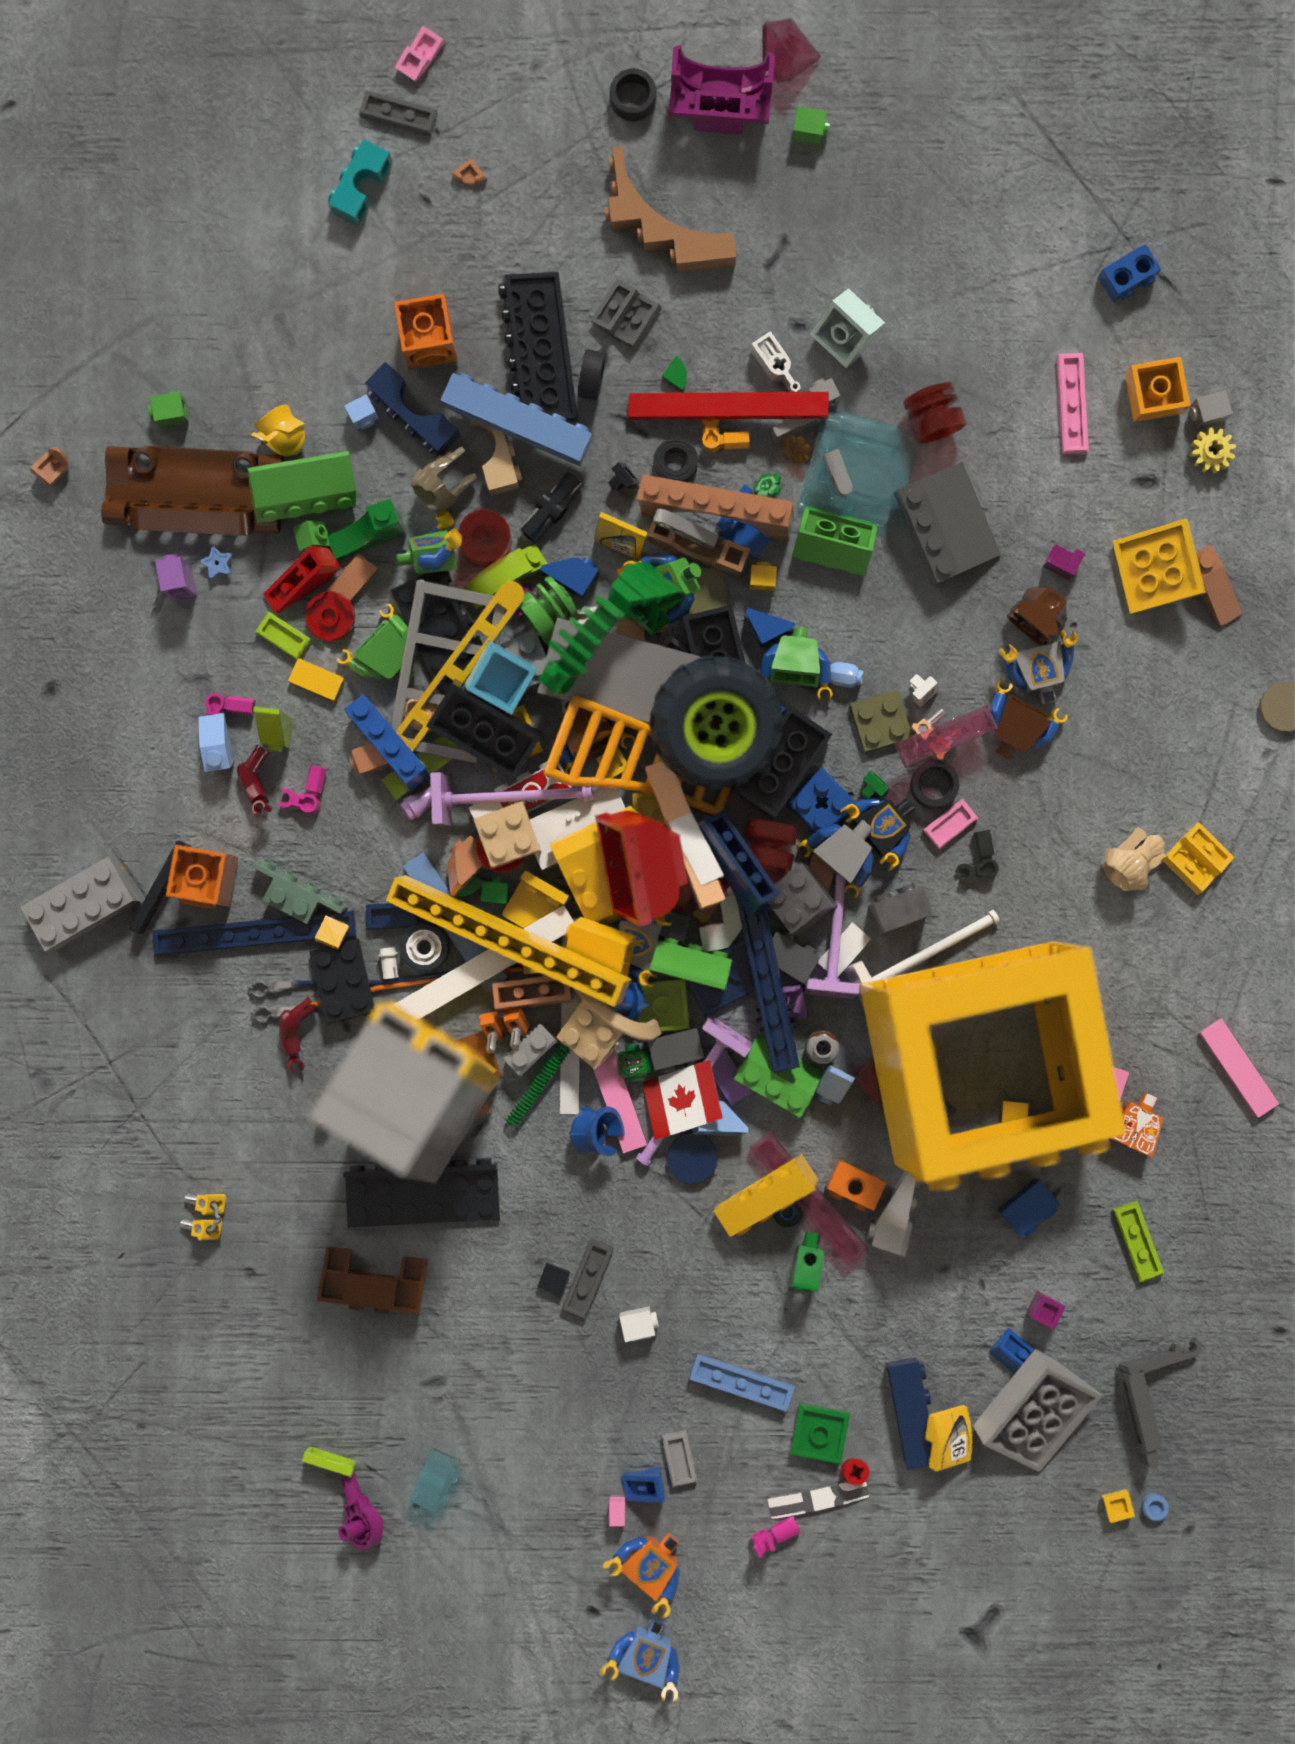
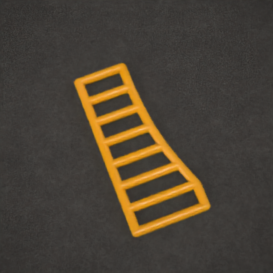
M573 695L545 766L544 775L569 786L617 788L655 795L648 777L645 783L631 780L647 736H652L650 725L581 696ZM581 707L592 712L570 774H566L556 770V766L577 710ZM602 716L615 721L595 777H579ZM627 726L637 730L638 734L621 779L606 778L624 727ZM656 753L653 764L662 761L658 753ZM677 776L678 781H679L680 786H681L683 780L679 779V777ZM696 785L693 796L686 794L684 796L688 806L710 815H715L724 810L732 786L723 787L720 790L715 805L702 801L706 790L702 786Z

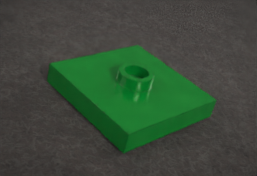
M799 1402L790 1455L841 1465L850 1412Z

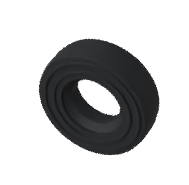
M668 439L661 443L655 451L653 458L654 469L660 478L686 482L693 477L697 470V452L692 444L684 439ZM679 452L685 457L686 463L682 469L672 470L667 466L666 458L670 453Z

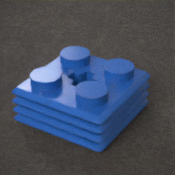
M821 768L786 802V805L815 833L821 828L837 824L848 813L847 811L840 812V810L856 802ZM817 797L819 799L825 798L827 800V802L825 803V805L827 806L826 809L822 807L817 809L815 807V805L817 804V801L815 799Z

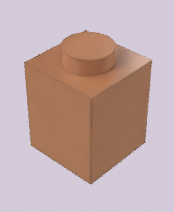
M371 743L351 750L353 757L350 758L351 765L354 771H359L362 776L389 767Z

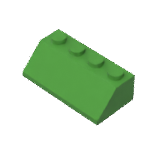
M349 451L248 468L250 499L257 523L273 522L278 519L296 518L301 515L323 513L329 510L347 509L351 506H356V488Z

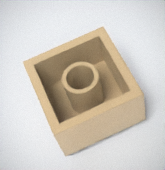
M522 801L474 819L489 863L493 869L541 851L526 807Z

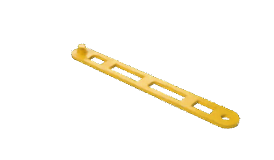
M508 581L499 588L396 730V733L412 752L429 730L426 725L432 716L422 710L421 707L444 675H447L452 680L457 679L462 683L465 681L489 640L494 641L523 601L524 590L519 583ZM499 603L507 609V612L495 627L485 619L494 606ZM479 630L488 638L464 671H462L453 663L476 631ZM412 719H415L423 727L411 742L402 733Z

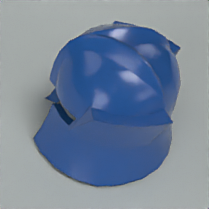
M582 1106V1112L575 1116L571 1125V1131L569 1132L573 1146L579 1153L598 1152L607 1157L618 1153L615 1148L602 1145L605 1143L603 1124L607 1127L609 1137L625 1136L623 1121L615 1108L605 1106L599 1110H594Z

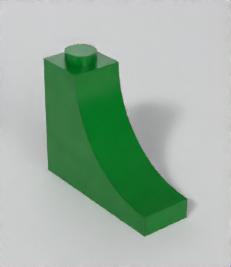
M391 499L366 507V513L359 520L342 530L328 535L332 553L337 561L406 536L398 511Z

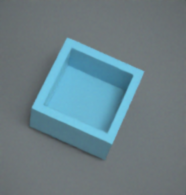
M489 640L464 685L468 691L512 714L537 669L533 664Z

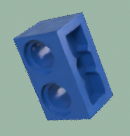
M1144 244L1103 268L1098 279L1112 302L1120 298L1124 301L1131 297L1138 287L1143 286V288H1146L1157 280L1156 276L1161 268L1147 245ZM1136 265L1143 266L1146 269V273L1139 272ZM1115 278L1123 279L1125 285H1118L1115 282Z

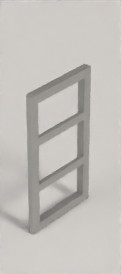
M417 580L391 727L395 732L403 720L406 698L419 700L425 692L408 688L416 643L455 650L461 642L418 633L425 593L486 606L494 597L493 595ZM499 603L494 606L492 625L495 627L504 616L506 610ZM502 630L493 641L497 645H499ZM468 643L462 652L475 655L481 646ZM431 693L426 702L439 704L444 695ZM406 737L409 741H413V738ZM421 740L414 749L415 751L473 763L477 762L475 756L462 748Z

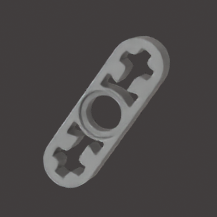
M657 509L653 519L655 524L696 544L711 549L715 548L719 536L667 510Z

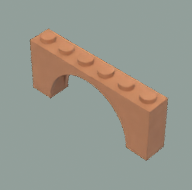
M643 474L637 497L642 514L655 516L657 509L667 510L672 513L695 512L710 514L750 525L761 531L765 537L787 541L790 538L794 519V508L791 501Z

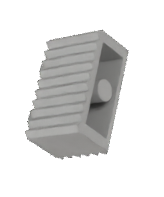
M538 1024L534 1031H530V1034L526 1035V1038L519 1042L517 1049L515 1047L511 1052H508V1055L504 1056V1060L521 1076L558 1039L544 1024Z

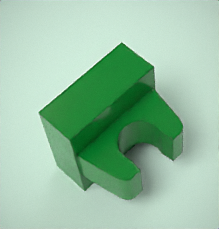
M871 770L863 778L868 785L860 793L866 799H869L875 791L882 796L890 786Z

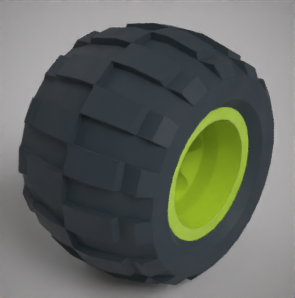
M727 656L697 658V660L681 665L674 670L664 684H661L654 697L652 711H650L652 742L666 767L676 774L679 779L691 785L721 790L723 787L733 785L736 787L746 783L753 775L765 769L771 762L770 758L775 749L779 747L782 737L781 723L783 715L775 690L762 674L741 660ZM715 701L713 708L708 709L705 707L707 702ZM725 704H733L731 712L725 713L723 711ZM701 713L702 719L699 722H694L695 714ZM713 715L721 717L716 727H711L708 722L712 721ZM731 721L738 722V727L734 731L728 728ZM701 730L707 731V737L704 740L697 738L698 732ZM720 734L724 735V743L717 744L715 742L716 737Z

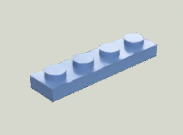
M699 1353L696 1355L689 1376L690 1380L786 1412L795 1388L792 1384Z

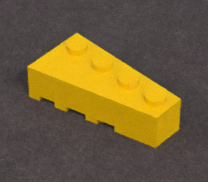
M800 1154L718 1204L714 1209V1213L730 1237L735 1234L741 1236L751 1229V1225L758 1221L760 1223L765 1222L776 1211L784 1210L791 1206L794 1201L811 1194L815 1190L818 1178L804 1156Z

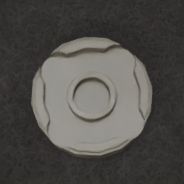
M1280 682L1270 686L1263 693L1259 705V712L1263 722L1273 730L1282 732L1295 730V683Z

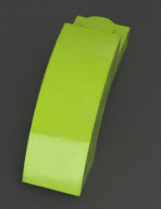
M536 544L523 550L519 548L484 569L463 589L494 596L504 583L508 581L518 583L539 572L541 566L548 563ZM473 603V605L475 606L476 609H479V608L485 606V605Z

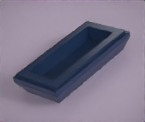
M394 904L366 905L367 930L408 928L418 924L417 915Z

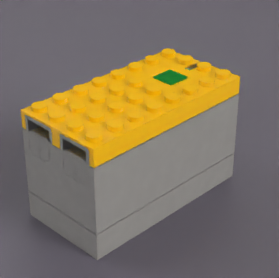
M380 1002L370 1017V1021L365 1025L328 1085V1090H325L309 1118L400 1174L436 1183L449 1163L450 1157L455 1153L489 1097L488 1094L492 1092L500 1078L495 1075L496 1069L469 1048L462 1044L459 1045L449 1036L433 1029L414 1015L411 1016L396 1004L389 1002L388 1005Z

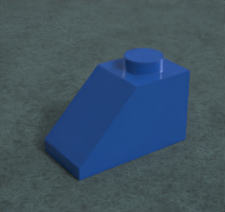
M578 557L544 564L540 568V573L546 578L551 576L564 589L584 600L599 576V571L596 569L597 565L587 558L581 560Z

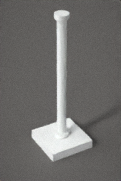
M991 910L982 919L874 977L869 975L862 961L848 965L844 971L850 982L856 984L897 976L992 924L994 926L999 924V917L994 910ZM859 986V994L857 996L859 997L863 1005L861 990Z

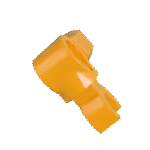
M701 420L702 425L705 427L702 430V446L706 452L716 453L720 448H724V450L749 448V431L724 432V435H720L719 428L717 427L720 420Z

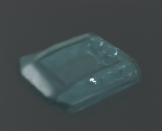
M829 408L828 419H821L799 505L809 506L884 527L888 520L900 509L893 492L908 485L915 459L910 430ZM839 449L846 472L853 485L851 493L843 497L836 495L834 492L831 478L822 458V455Z

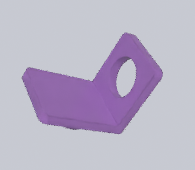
M803 984L783 987L784 995L788 1000L787 1005L794 1003L795 1007L791 1010L792 1012L799 1013V1017L794 1020L807 1018L808 1011Z

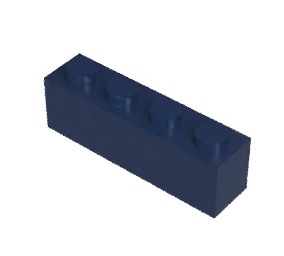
M724 810L703 820L699 828L724 875L723 878L748 915L752 917L769 908L778 898L780 892Z
M916 1357L886 1362L904 1464L907 1470L929 1466L933 1443L925 1439L929 1417L927 1405H931L929 1390L924 1389L922 1380L926 1379L924 1364H919Z

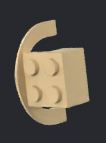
M575 989L582 1002L556 1038L596 1070L607 1062L620 1044L617 1041L623 1033L636 1039L651 1041L659 1037L661 1031L658 1021L655 1019L647 1023L632 1021L611 1009L603 1001Z

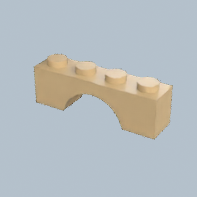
M469 419L471 425L485 428L496 440L493 456L482 466L490 495L493 496L519 489L518 481L522 480L519 466H513L511 457L516 456L512 441L507 442L504 433Z

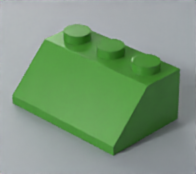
M805 506L792 557L804 562L821 564L827 568L847 571L853 575L865 576L873 552L878 525Z
M664 937L663 941H657L650 970L725 990L732 962L731 959H727L728 953L713 950L712 954L702 952V946L690 943L688 948L678 945L679 940Z
M757 1033L751 1044L750 1051L746 1057H743L732 1078L801 1118L815 1093L823 1072L798 1057L800 1068L773 1073L767 1040Z

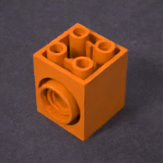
M445 294L394 302L402 352L410 370L458 362L451 314Z
M175 845L166 896L179 898L180 904L214 909L216 904L230 907L238 857L226 853Z

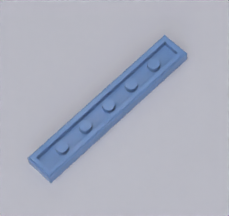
M424 852L403 866L409 877L452 896L450 890ZM445 929L466 962L488 950V948ZM502 971L484 981L481 985L488 992L493 989L492 983L503 982L508 977Z

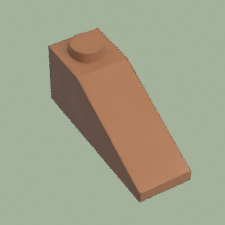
M1210 544L1196 552L1206 593L1200 596L1218 626L1221 627L1240 616L1242 612L1224 566Z

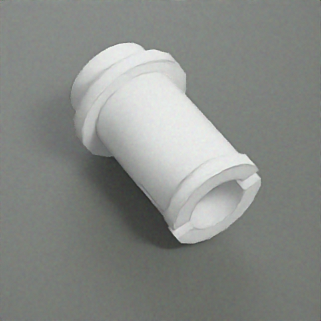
M395 947L380 949V954H378V957H381L383 979L399 977L396 961L398 952H395Z

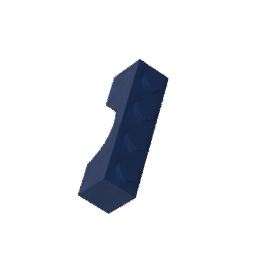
M386 362L365 382L368 389L366 394L376 404L381 402L386 406L385 412L395 421L399 418L405 424L403 426L404 430L413 438L417 435L423 441L421 445L430 454L435 452L439 456L442 455L460 436L458 428L440 412L430 416H419L410 412L403 403L406 383L403 377Z

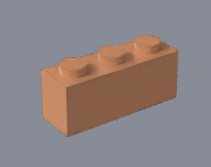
M549 976L492 983L495 1009L499 1012L516 1007L525 1009L574 1002L573 987Z

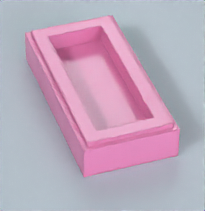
M962 798L922 831L939 850L977 820L978 817Z

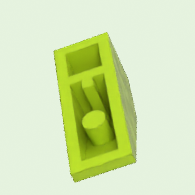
M254 706V716L260 743L267 746L268 751L282 752V748L290 749L294 719L280 709Z

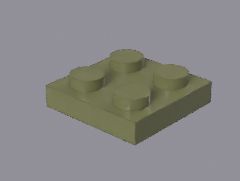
M899 690L850 704L864 753L913 738Z

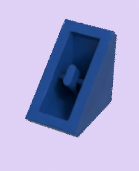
M748 607L745 613V618L760 647L791 633L795 626V622Z
M660 1467L621 1475L626 1501L659 1503L665 1501V1489Z

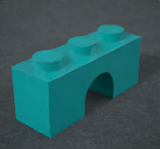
M365 139L353 149L352 160L349 166L343 168L339 178L340 183L336 189H332L328 197V205L331 212L356 226H359L370 205L367 196L357 191L358 184L365 179H374L382 183L393 162L389 151Z

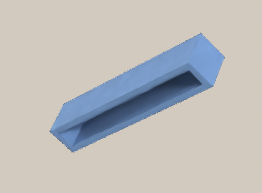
M452 373L440 400L442 406L446 409L580 467L593 441L592 433L589 432L590 429L579 423H576L575 426L566 422V418L556 413H553L552 416L543 412L544 409L536 404L530 403L529 406L520 402V398L513 394L507 393L506 396L497 392V388L490 384L484 383L483 386L477 384L471 376L461 373L460 376Z

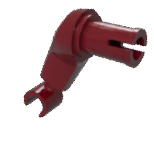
M256 745L245 763H239L237 774L252 804V812L262 818L261 810L264 809L267 812H271L272 808L268 805L269 801L264 785L258 775V770L270 753L261 746Z
M306 997L304 1001L291 1011L285 1009L279 1017V1038L284 1055H289L286 1066L293 1074L292 1066L294 1063L299 1062L301 1071L305 1068L304 1063L296 1055L297 1052L301 1051L298 1036L300 1022L318 1010L315 1004H312L306 1010L304 1009L312 1003L309 997Z

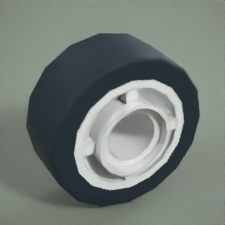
M428 923L417 924L409 928L403 935L400 943L401 955L404 962L411 968L418 971H432L439 968L447 960L450 951L449 940L439 927ZM424 940L429 941L431 944V951L426 955L419 951V944Z

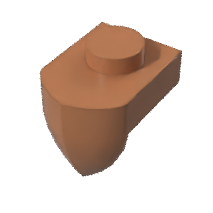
M49 448L30 467V472L50 488L68 471L69 462L67 456L59 448Z

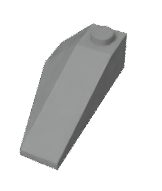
M904 1171L877 1214L874 1224L870 1223L867 1231V1238L870 1239L869 1243L872 1246L904 1257L913 1224L911 1218H909V1213H913L917 1204V1193H914V1189L919 1188L921 1181H915L912 1174Z

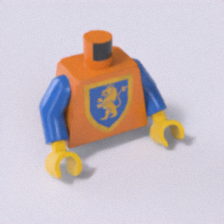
M667 1533L660 1543L651 1535L646 1539L639 1537L627 1541L613 1555V1560L604 1562L603 1569H607L612 1564L614 1570L609 1575L610 1577L622 1572L653 1600L657 1601L659 1598L660 1602L652 1607V1613L655 1614L658 1607L663 1608L664 1614L661 1617L663 1619L670 1612L668 1604H671L678 1587L680 1570L677 1566L678 1560L672 1552L678 1546L679 1541L670 1533Z

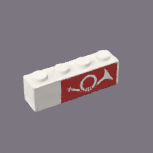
M558 761L556 770L564 772ZM547 762L538 766L539 771L533 774L528 771L516 778L518 782L510 786L505 783L494 789V792L572 788V786L546 777L544 769ZM554 799L522 802L526 807L527 813H530ZM521 801L475 803L469 807V810L475 819Z

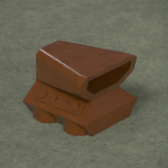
M1051 587L1029 588L1023 594L1025 601L1019 600L1011 608L1007 618L1036 644L1043 646L1059 633L1057 626L1060 627L1067 621L1066 599Z

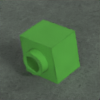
M305 521L293 527L299 551H306L310 546L325 548L330 546L324 522Z

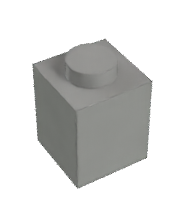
M1226 390L1196 398L1189 409L1191 420L1196 423L1197 429L1226 421L1233 414Z

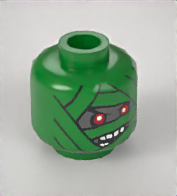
M640 1044L624 1046L625 1051L617 1054L619 1076L625 1078L626 1081L645 1080V1075L651 1072L649 1051L640 1049Z

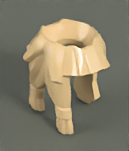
M1140 827L1135 828L1133 833L1118 848H1106L1103 865L1106 877L1111 880L1114 886L1121 888L1123 891L1145 890L1149 885L1148 872L1163 863L1161 860L1165 856V842L1160 835L1147 836L1143 829ZM1146 838L1144 843L1135 850V847Z

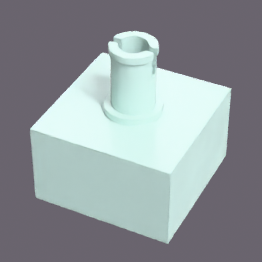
M848 288L831 302L810 335L847 368L862 356L885 322L875 314L873 308L870 309V305L862 302Z

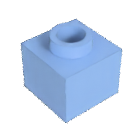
M367 394L344 405L356 429H367L375 424V420L379 419Z

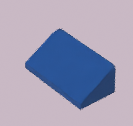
M1008 1328L989 1352L1015 1374L1034 1349Z

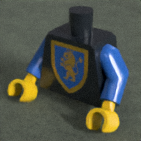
M876 797L862 799L842 808L840 812L847 811L850 815V818L845 820L846 822L852 821L857 826L863 820L874 829L866 839L882 858L880 864L884 861L889 862L890 868L888 871H892L906 852L911 837L909 832L911 825L906 817L916 810L914 805L907 798L895 806L890 799L884 801L882 798Z

